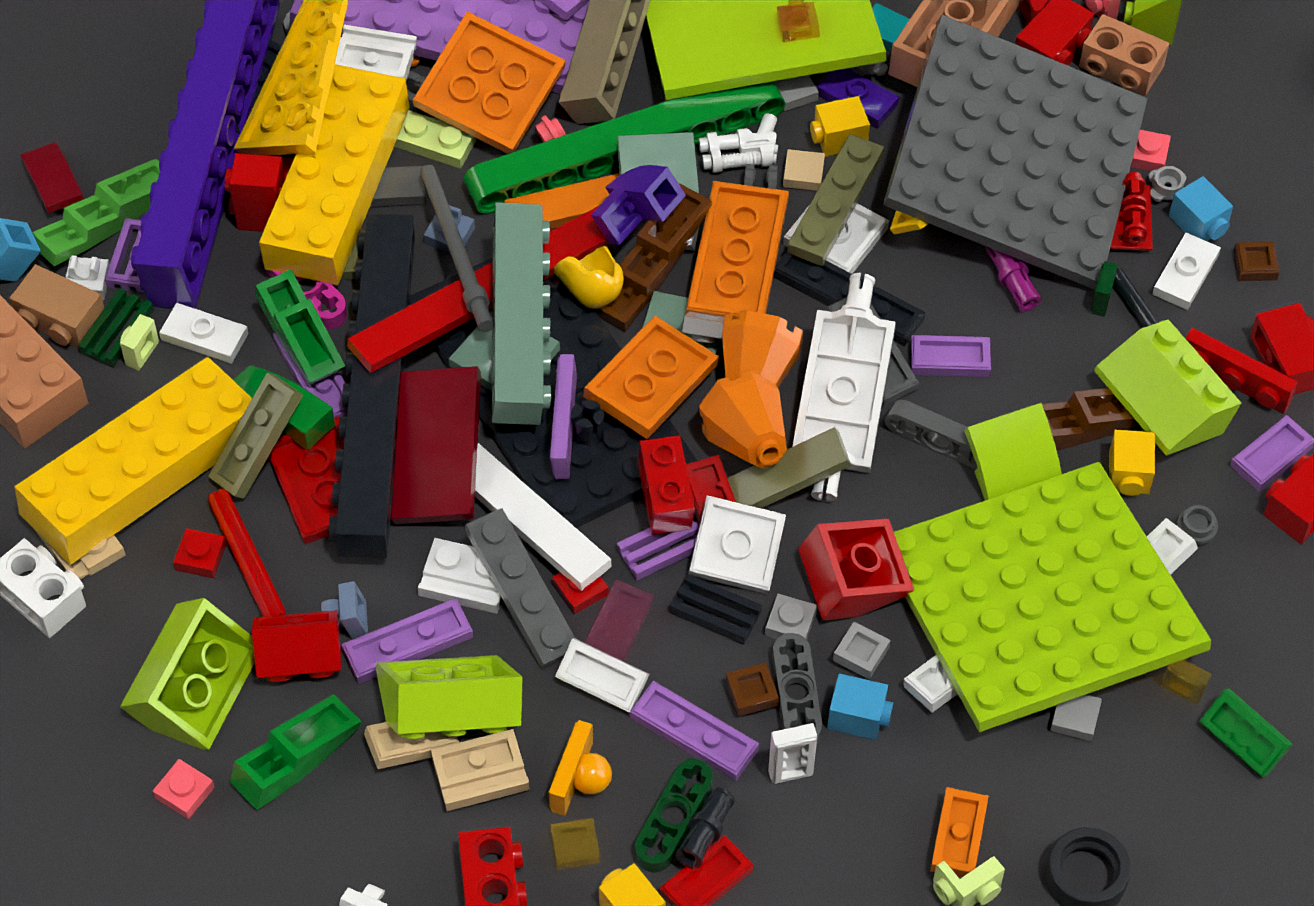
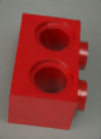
M680 436L640 441L637 463L651 534L691 530L695 506Z
M511 827L458 832L465 906H528L525 881L516 882L515 869L523 868L521 842H512ZM490 853L502 856L500 860L493 863L482 860L485 855ZM493 893H501L506 896L503 901L498 903H491L486 900V897Z

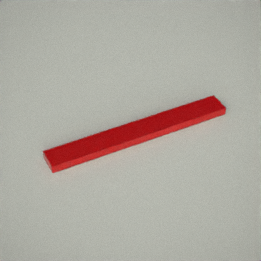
M599 206L550 231L549 243L543 244V252L550 253L549 276H543V281L555 275L553 271L555 265L566 257L571 256L580 261L597 248L611 245L591 216ZM493 262L474 271L479 285L484 287L490 302L488 310L492 309ZM461 280L455 281L348 338L347 347L371 374L474 318V315L467 310L463 300L464 288Z

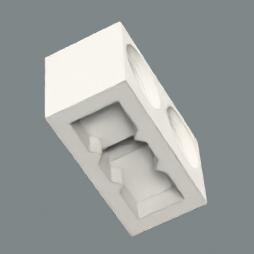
M24 538L0 558V595L49 639L86 607L81 591L84 585L71 570L67 569L63 572L57 567L54 557L43 546L40 545L36 548ZM33 571L26 576H20L23 572ZM53 595H61L55 600H47Z

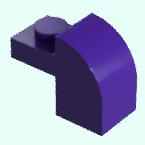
M643 165L621 174L605 188L610 195L591 216L608 242L620 245L643 219L663 222L686 194L668 167Z

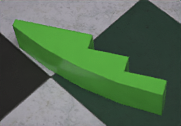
M153 159L96 183L95 195L65 207L62 220L32 232L41 250L40 253L53 266H56L70 259L71 256H76L120 231L125 218L137 219L146 213L151 204V185L153 182H157L159 177V161Z

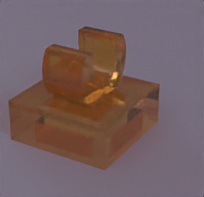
M788 0V5L777 7V18L783 42L820 37L819 23L813 1L804 3V0Z

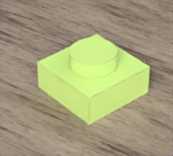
M140 314L134 324L124 330L120 339V347L126 366L140 371L159 343L154 319Z

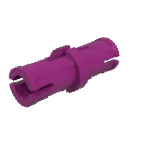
M986 246V252L991 260H993L999 272L998 279L1003 286H1007L1019 311L1026 312L1039 305L1038 302H1041L1042 298L1028 276L1029 269L1027 265L1017 258Z

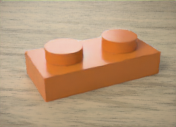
M946 787L931 872H935L936 865L942 861H945L957 877L960 878L976 868L988 795Z

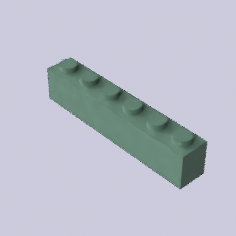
M495 203L493 219L492 320L494 327L492 328V423L540 425L542 410L550 409L551 386L543 385V375L549 376L551 363L550 352L543 351V342H549L550 318H543V309H549L550 285H543V276H549L550 253L543 252V244L549 243L550 222L543 220L542 205Z

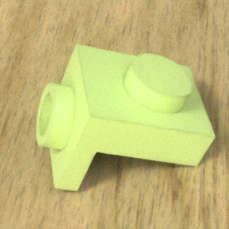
M993 856L959 879L948 864L942 861L936 865L933 888L939 899L946 905L973 906L978 902L981 905H985L1000 893L1005 868Z

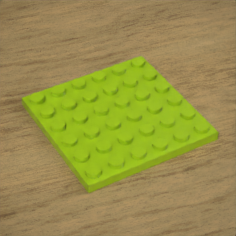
M1100 462L894 532L914 587V591L908 593L905 599L979 732L1210 650L1211 639Z

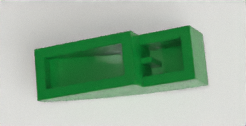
M291 269L256 285L254 295L285 350L309 385L345 369L346 366L311 299L306 298Z
M249 365L233 381L250 397L253 398L266 373L278 376L303 394L280 436L286 434L303 448L309 450L335 426L333 408L278 374Z
M333 694L271 730L268 741L265 744L235 760L230 783L258 810L290 789L325 761L360 727L361 720Z

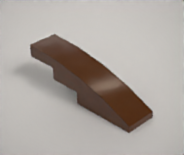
M682 184L679 185L686 196L663 222L649 220L637 234V244L620 263L624 281L618 297L606 306L594 309L599 318L624 332L627 331L651 300L653 292L658 290L671 272L712 206V200Z
M1109 388L1075 391L1068 401L1042 404L1056 450L1111 436L1114 434V430H1129L1140 426Z

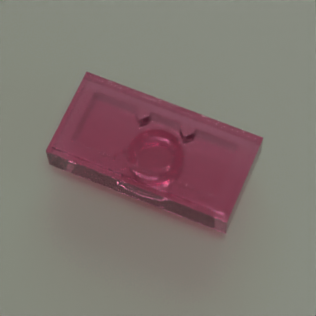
M616 580L585 644L624 662L653 604L654 595Z

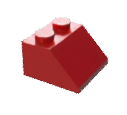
M889 519L817 524L798 548L822 620L860 617L906 597L908 593L914 591Z

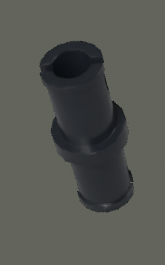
M721 787L711 788L700 812L695 813L688 823L689 832L676 852V858L682 865L694 869L695 866L699 868L711 844L720 838L723 832L722 823L735 803L734 796L728 790Z

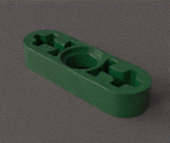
M687 759L681 762L674 771L635 842V859L643 870L652 873L661 872L667 869L674 860L678 848L681 847L689 832L688 823L695 813L700 812L713 785V773L706 762L700 759ZM695 774L700 775L701 782L693 785L688 799L683 795L686 791V778L691 779ZM676 806L682 808L687 816L679 824H670L663 819L662 813L666 808ZM660 831L665 835L662 840V853L657 852L653 857L647 856V847L653 848L659 839Z

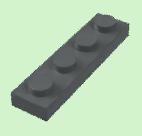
M503 508L467 523L464 531L541 669L543 670L563 660L571 640L576 638Z

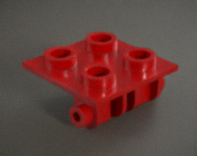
M1129 172L1122 181V185H1126L1110 249L1152 251L1150 185H1145V180L1141 177L1140 173Z

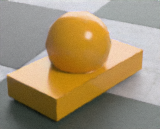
M578 720L574 725L549 790V806L553 813L566 815L575 789L583 794L596 795L604 791L611 782L612 770L606 758L598 753H590L593 745V724Z

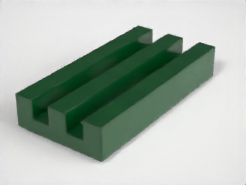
M119 288L78 344L79 352L114 367L123 355L120 347V339L123 332L108 353L105 354L103 352L113 338L118 336L123 329V324L133 310L137 312L126 328L132 326L140 314L150 317L154 311L153 302L149 300L142 302L139 296L132 294L130 297L125 290Z

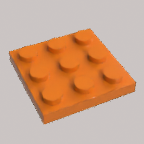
M467 11L413 98V106L510 154L515 152L565 68L566 60Z

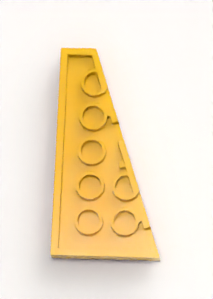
M303 0L234 146L237 152L253 155L316 153L348 0Z

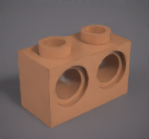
M1102 14L1083 43L1079 67L1093 75L1119 84L1127 90L1146 96L1164 68L1170 43Z

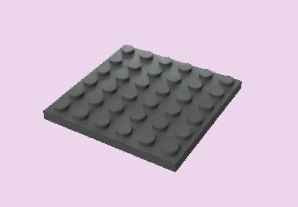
M942 14L935 26L883 205L1095 290L1101 265L1108 259L1126 185H1122V181L1130 171L1148 98Z

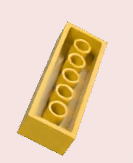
M337 64L334 65L316 153L295 155L259 241L265 270L283 273L291 269L297 277L339 285L358 238L359 229L362 228L410 108L405 78Z
M206 357L14 486L19 514L69 565L73 564L90 552V549L103 539H109L214 466L250 404L252 397L209 357Z

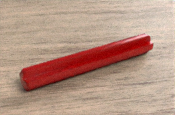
M225 489L212 492L208 496L209 505L262 616L286 615V610L229 492Z

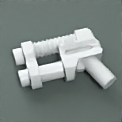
M769 113L764 114L757 133H752L749 129L744 128L737 129V134L717 136L716 132L706 133V137L699 138L700 153L708 152L707 155H702L703 169H711L712 173H718L726 168H740L741 166H746V164H754V166L760 164L761 167H768L776 163L778 145H776V133L773 132L777 122L776 116ZM739 149L740 153L721 156L720 151Z

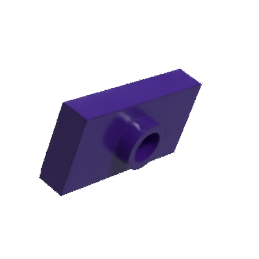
M848 68L830 71L817 86L818 96L829 102L859 96L870 125L877 129L899 103V96Z

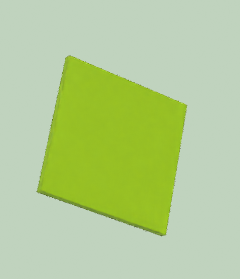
M650 0L646 14V22L666 100L886 61V50L870 0Z

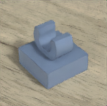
M449 205L465 246L475 230V219L462 215L461 209ZM435 215L423 235L424 244L450 253L439 221Z
M354 581L338 584L339 600L329 599L321 602V610H337L339 628L345 627L352 639L368 634L366 599Z

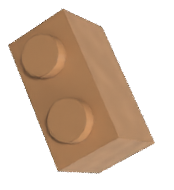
M36 264L9 298L12 308L33 329L49 335L53 341L60 345L66 346L69 344L79 349L78 344L105 308L100 293Z

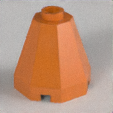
M740 311L738 319H733V313L725 314L722 329L725 377H729L732 381L741 378L738 373L750 370L773 381L777 388H779L799 358L803 343V330L795 326L792 333L786 329L788 321L760 312Z
M750 370L738 373L741 378L732 381L729 377L717 380L699 405L700 416L704 423L702 424V430L707 440L757 467L765 468L777 464L787 451L780 393L773 381Z

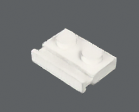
M344 25L335 64L405 78L407 80L413 61V53L417 49V36Z
M434 538L423 570L421 583L418 585V596L443 602L457 598L461 606L497 614L502 597L474 547Z

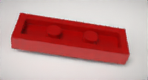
M1193 327L1191 328L1185 339L1229 389L1244 393L1257 400L1259 404L1266 408H1272L1282 414L1286 412L1292 402L1298 381Z

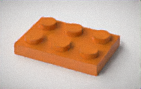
M655 315L585 386L583 397L597 402L605 412L648 439L717 366L719 356Z

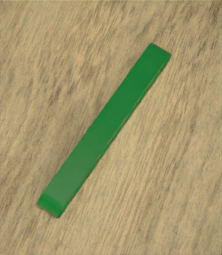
M774 81L675 98L477 164L467 170L463 181L478 212L490 214L494 213L496 202L505 203L504 200L580 183L619 171L618 136L693 132L694 145L699 144V138L706 137V133L716 132L717 136L726 135L737 131V129L761 123L763 115L766 113L778 116L784 110L786 103Z

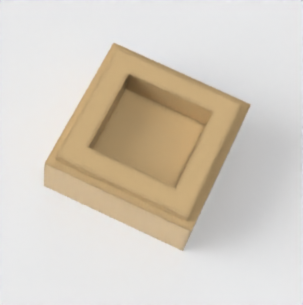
M788 149L783 187L818 191L822 183L825 153Z

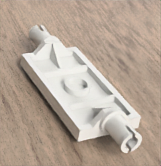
M854 273L850 276L846 305H843L841 310L835 312L817 310L793 446L835 427L840 432L852 465L845 469L870 473L895 331V321L881 320L873 315L872 310L869 308L875 278L865 274L863 287L860 289L861 273ZM841 471L814 483L811 496L822 501L824 486L827 485L826 502L836 501Z

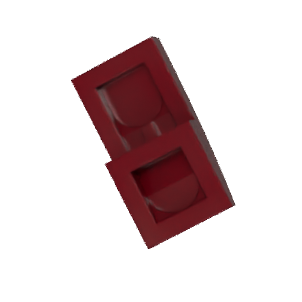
M56 142L20 154L24 167L32 179L37 194L48 213L84 200L77 181Z

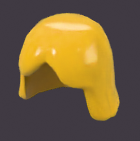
M607 246L597 248L580 261L571 256L559 261L553 270L554 274L563 282L574 297L587 308L598 309L606 306L618 297L623 287L622 268L614 260Z

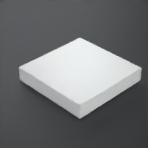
M857 204L826 261L853 274L886 232L889 220ZM807 209L786 233L783 245L788 247V243Z
M707 495L688 574L768 595L786 515Z

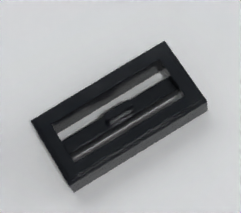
M688 573L684 579L683 586H680L677 591L676 599L672 600L669 607V613L743 645L762 612V605ZM688 601L707 609L713 615L720 618L725 617L744 626L741 629L684 603Z

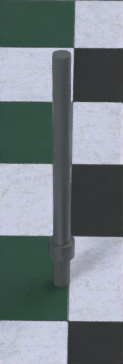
M425 165L421 168L420 173L464 288L463 300L469 312L473 313L479 330L481 332H488L494 327V323L488 310L490 302L485 288L480 286L435 167L433 165Z

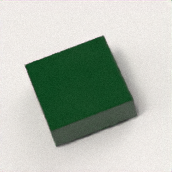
M1104 261V264L1102 263L1091 306L1092 314L1105 317L1118 264Z

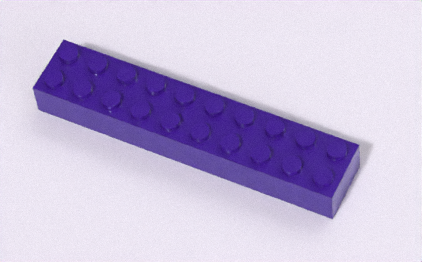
M279 0L205 1L204 23L202 28H198L196 31V50L194 57L190 58L187 62L185 88L180 89L178 93L176 119H172L169 124V143L167 149L163 150L160 154L158 180L151 185L150 208L148 214L142 216L140 242L138 246H134L131 254V266L138 274L140 288L142 291H145L147 299L153 302L154 307L173 309L176 303L194 309L197 307L228 191H225L226 169L233 167L235 153H239L234 149V146L250 115V109L258 87L257 81L262 73L263 60L267 55L268 43L272 37L280 8ZM236 125L239 127L240 134L236 133Z

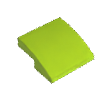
M1042 403L969 426L964 430L978 467L974 472L985 500L1062 474L1056 446Z

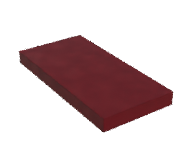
M478 366L401 372L391 516L395 524L474 519L481 371Z

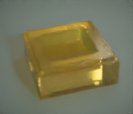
M1181 660L1167 666L1161 686L1195 704H1199L1206 692L1212 674L1185 660Z
M593 818L551 824L557 870L600 863Z

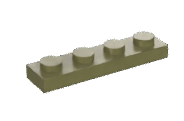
M849 134L791 237L787 253L823 266L883 158L884 146Z

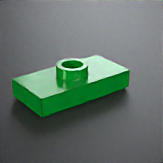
M1229 688L1222 691L1199 721L1261 777L1268 776L1293 745Z

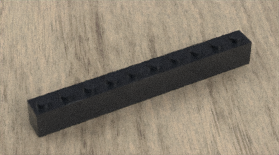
M367 214L366 229H359L358 250L363 252V259H356L355 281L360 282V290L353 289L352 312L357 313V320H350L349 338L409 306L407 297L411 295L415 249L414 215ZM352 352L346 353V375L351 376L350 384H343L342 404L343 407L348 408L347 416H340L339 439L345 440L344 449H337L336 473H341V481L334 482L332 490L333 506H338L337 516H330L329 540L336 541L338 557H388L401 372H404L405 355L370 374Z

